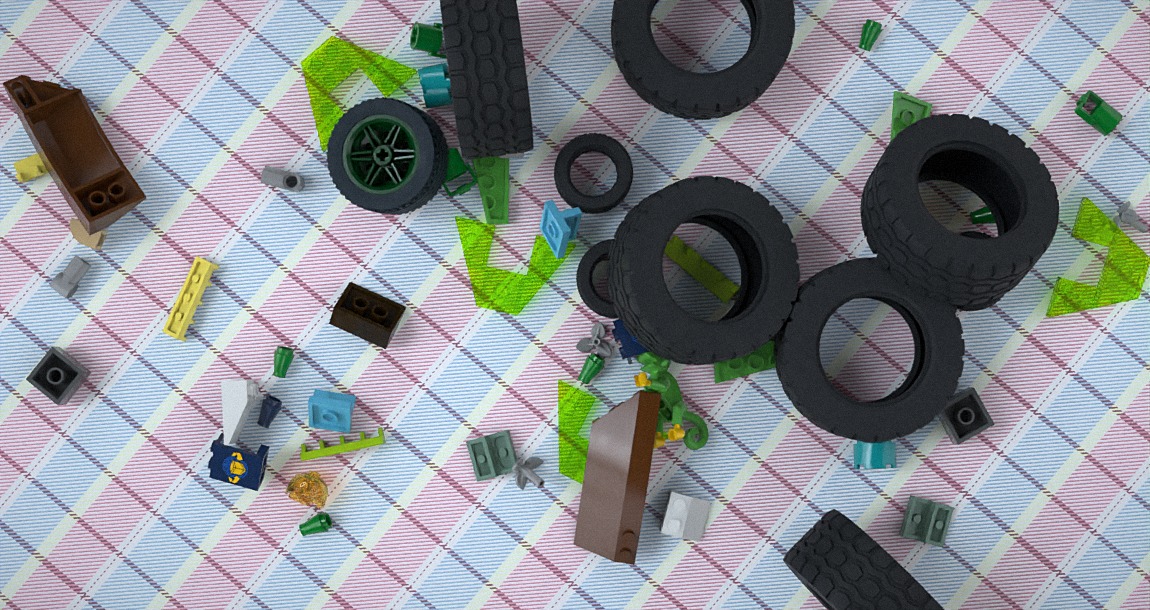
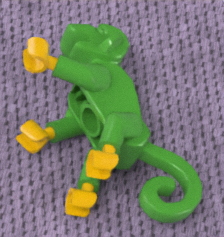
M653 350L638 355L637 361L644 366L640 368L643 373L634 375L636 386L644 387V391L661 393L653 449L662 447L665 444V439L661 436L665 422L672 423V426H674V429L668 431L670 441H677L683 438L684 444L690 450H698L704 447L709 436L707 425L700 416L688 412L676 379L667 371L671 360L668 361L655 355ZM683 420L693 423L697 428H690L684 432L680 427L683 425ZM699 431V439L695 442L693 436L697 435Z

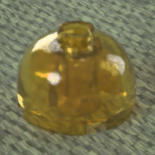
M309 471V473L296 474L290 480L285 494L290 493L289 498L306 506L314 503L316 504L315 508L319 509L323 508L327 501L328 486L320 478L321 475L319 473Z

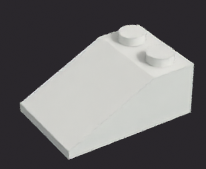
M254 380L221 381L224 445L237 443L254 405L255 396H258V385L255 384Z

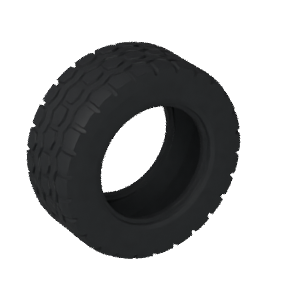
M440 0L449 79L462 157L465 159L490 157V155L495 157L506 155V153L517 154V151L518 153H524L534 149L531 107L517 1Z
M614 0L611 19V43L617 66L624 75V79L645 102L654 105V108L661 112L674 114L673 116L683 119L709 120L711 118H721L749 106L775 80L783 68L793 44L792 41L795 34V8L793 0H740L748 14L751 27V38L747 52L740 60L726 69L712 73L691 72L676 66L668 60L654 40L651 30V13L659 0Z
M939 114L926 117L901 130L891 140L863 188L860 205L864 236H867L866 241L873 254H877L876 259L886 271L891 270L890 275L902 285L905 283L909 284L908 288L922 296L926 293L929 299L939 302L947 300L948 304H979L996 299L1015 288L1050 246L1055 236L1059 219V200L1057 199L1058 194L1054 181H1050L1051 175L1045 164L1039 163L1040 157L1031 147L1026 148V143L1015 134L1009 135V130L998 124L990 125L988 120L975 116L970 119L969 115L952 114L951 116L949 114ZM929 180H944L959 184L975 193L991 211L997 225L998 237L989 239L969 238L954 233L941 225L925 207L919 193L918 183Z
M695 176L694 178L690 177L677 181L649 195L627 213L624 221H621L614 234L615 240H612L609 248L608 258H610V261H607V279H609V283L607 284L610 298L614 300L613 307L620 320H623V326L632 337L637 338L636 341L648 351L653 350L655 355L668 361L672 359L673 362L679 364L705 365L736 359L750 354L751 351L761 348L778 333L783 326L782 322H785L793 308L792 303L796 300L799 287L796 282L800 278V264L796 262L799 259L796 243H792L791 239L794 237L788 224L783 223V216L774 205H769L770 201L758 191L753 192V188L738 181L734 182V180L729 178ZM681 224H700L717 231L729 242L738 258L741 269L740 291L732 308L718 321L702 320L687 313L675 302L666 286L662 266L664 250L669 238Z
M876 257L844 261L810 277L798 288L790 315L785 322H782L783 326L774 338L776 372L786 396L791 400L797 411L815 426L831 434L863 442L894 440L898 437L910 435L916 432L918 428L921 429L929 424L935 415H939L949 403V397L952 398L959 384L958 378L961 377L964 361L962 359L965 356V341L961 335L963 334L962 324L959 317H956L955 313L957 311L954 305L948 304L947 300L945 302L929 299L926 293L922 296L908 288L909 284L905 283L902 285L890 275L892 271H886ZM857 298L878 300L895 309L908 324L914 341V360L905 381L888 396L868 402L854 400L835 388L823 370L819 351L822 331L828 319L839 307Z
M835 509L826 512L821 520H818L813 528L785 554L783 559L794 575L827 610H944L925 588L886 550L848 517Z

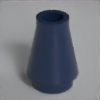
M266 396V399L262 401L257 424L264 428H269L271 422L282 409V401L273 396Z

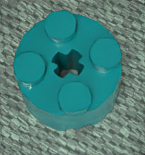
M447 63L418 69L426 108H436L452 104V93L449 91L451 90L450 79L446 77V75H449Z
M891 440L878 443L857 441V444H853L854 469H860V465H864V469H886V464H891V468H897L896 443H891Z

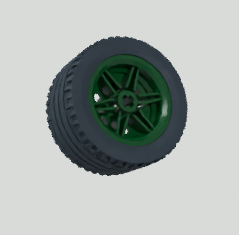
M377 97L375 99H368L348 109L349 111L345 112L339 118L338 123L334 125L331 137L328 139V152H326L329 175L332 177V182L336 185L335 187L340 191V194L357 207L390 215L414 212L416 209H420L423 205L428 204L427 202L431 201L438 194L437 191L442 188L445 176L447 177L448 174L446 169L449 168L447 140L436 121L423 110L393 98L382 97L380 99ZM390 132L387 138L385 139L384 133ZM405 141L408 142L409 145L406 150H404V148L402 147V144ZM368 143H371L374 148L372 151L366 149ZM386 153H388L389 156L383 159V155H386ZM405 163L409 164L408 170H403ZM369 164H373L370 171L368 172L367 166ZM387 174L392 178L389 182L385 180Z

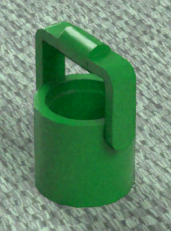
M416 22L413 25L410 36L411 49L429 52V56L447 59L446 55L436 54L442 42V24L434 22L433 25Z
M1091 90L1081 95L1074 110L1079 117L1103 136H1107L1123 117L1121 113ZM1088 99L1096 104L1090 113L1082 109Z
M457 148L448 150L449 168L446 169L448 174L447 177L445 176V182L442 184L449 197H454L458 194L462 195L470 191L471 187L477 184V178L469 163L465 164ZM469 170L474 181L465 183L450 193L446 183L458 178Z

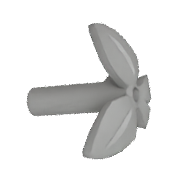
M1130 201L1123 204L1117 210L1119 215L1113 218L1111 225L1113 234L1116 233L1121 222L1129 224L1142 233L1148 230V226L1139 221L1137 213L1129 208Z
M598 322L591 329L593 340L586 337L581 339L577 343L576 349L580 352H590L596 346V353L599 356L611 357V347L609 344L600 342V339L605 336V327L601 322Z
M531 457L525 463H523V459H519L514 464L512 471L517 472L515 482L520 489L524 490L527 478L538 487H542L545 484V481L532 471L544 462L542 459Z

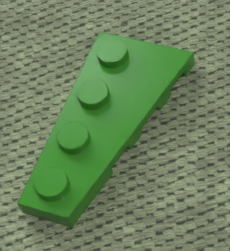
M894 91L890 142L907 126L929 117L933 104L902 92Z
M490 155V157L472 159L487 224H508L509 158L491 157Z
M768 341L761 348L751 351L750 354L743 357L714 363L715 384L775 368V341Z

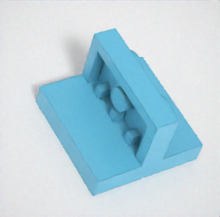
M549 200L544 204L539 229L554 255L559 259L565 257L568 241L576 239L582 212L579 207L565 209L560 212L554 201Z
M315 389L313 396L310 395L308 401L309 427L350 434L356 396Z

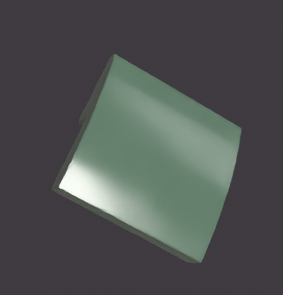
M509 429L466 442L477 482L513 472L512 467L518 459Z
M910 495L899 535L943 548L954 507Z

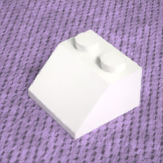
M670 490L660 532L683 539L700 541L711 501Z

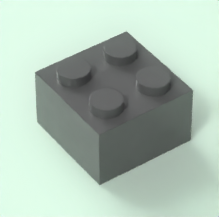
M52 346L26 380L59 406L68 403L92 372L61 347Z
M968 387L953 395L952 398H949V403L937 415L951 442L957 445L995 425L974 387Z

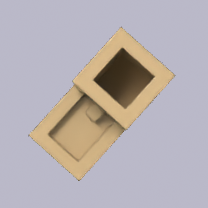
M71 217L70 230L73 237L85 246L101 250L108 231L101 230L89 236L81 222Z

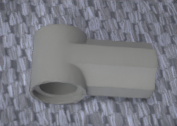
M265 166L261 174V183L291 192H300L305 186L304 178L294 172ZM293 177H296L298 180L297 185L291 188L289 182Z
M75 255L65 270L55 276L50 287L66 299H69L77 291L78 283L91 266L85 260Z

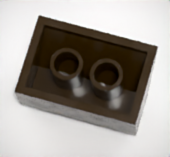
M349 282L333 308L329 324L386 349L398 328L406 306Z

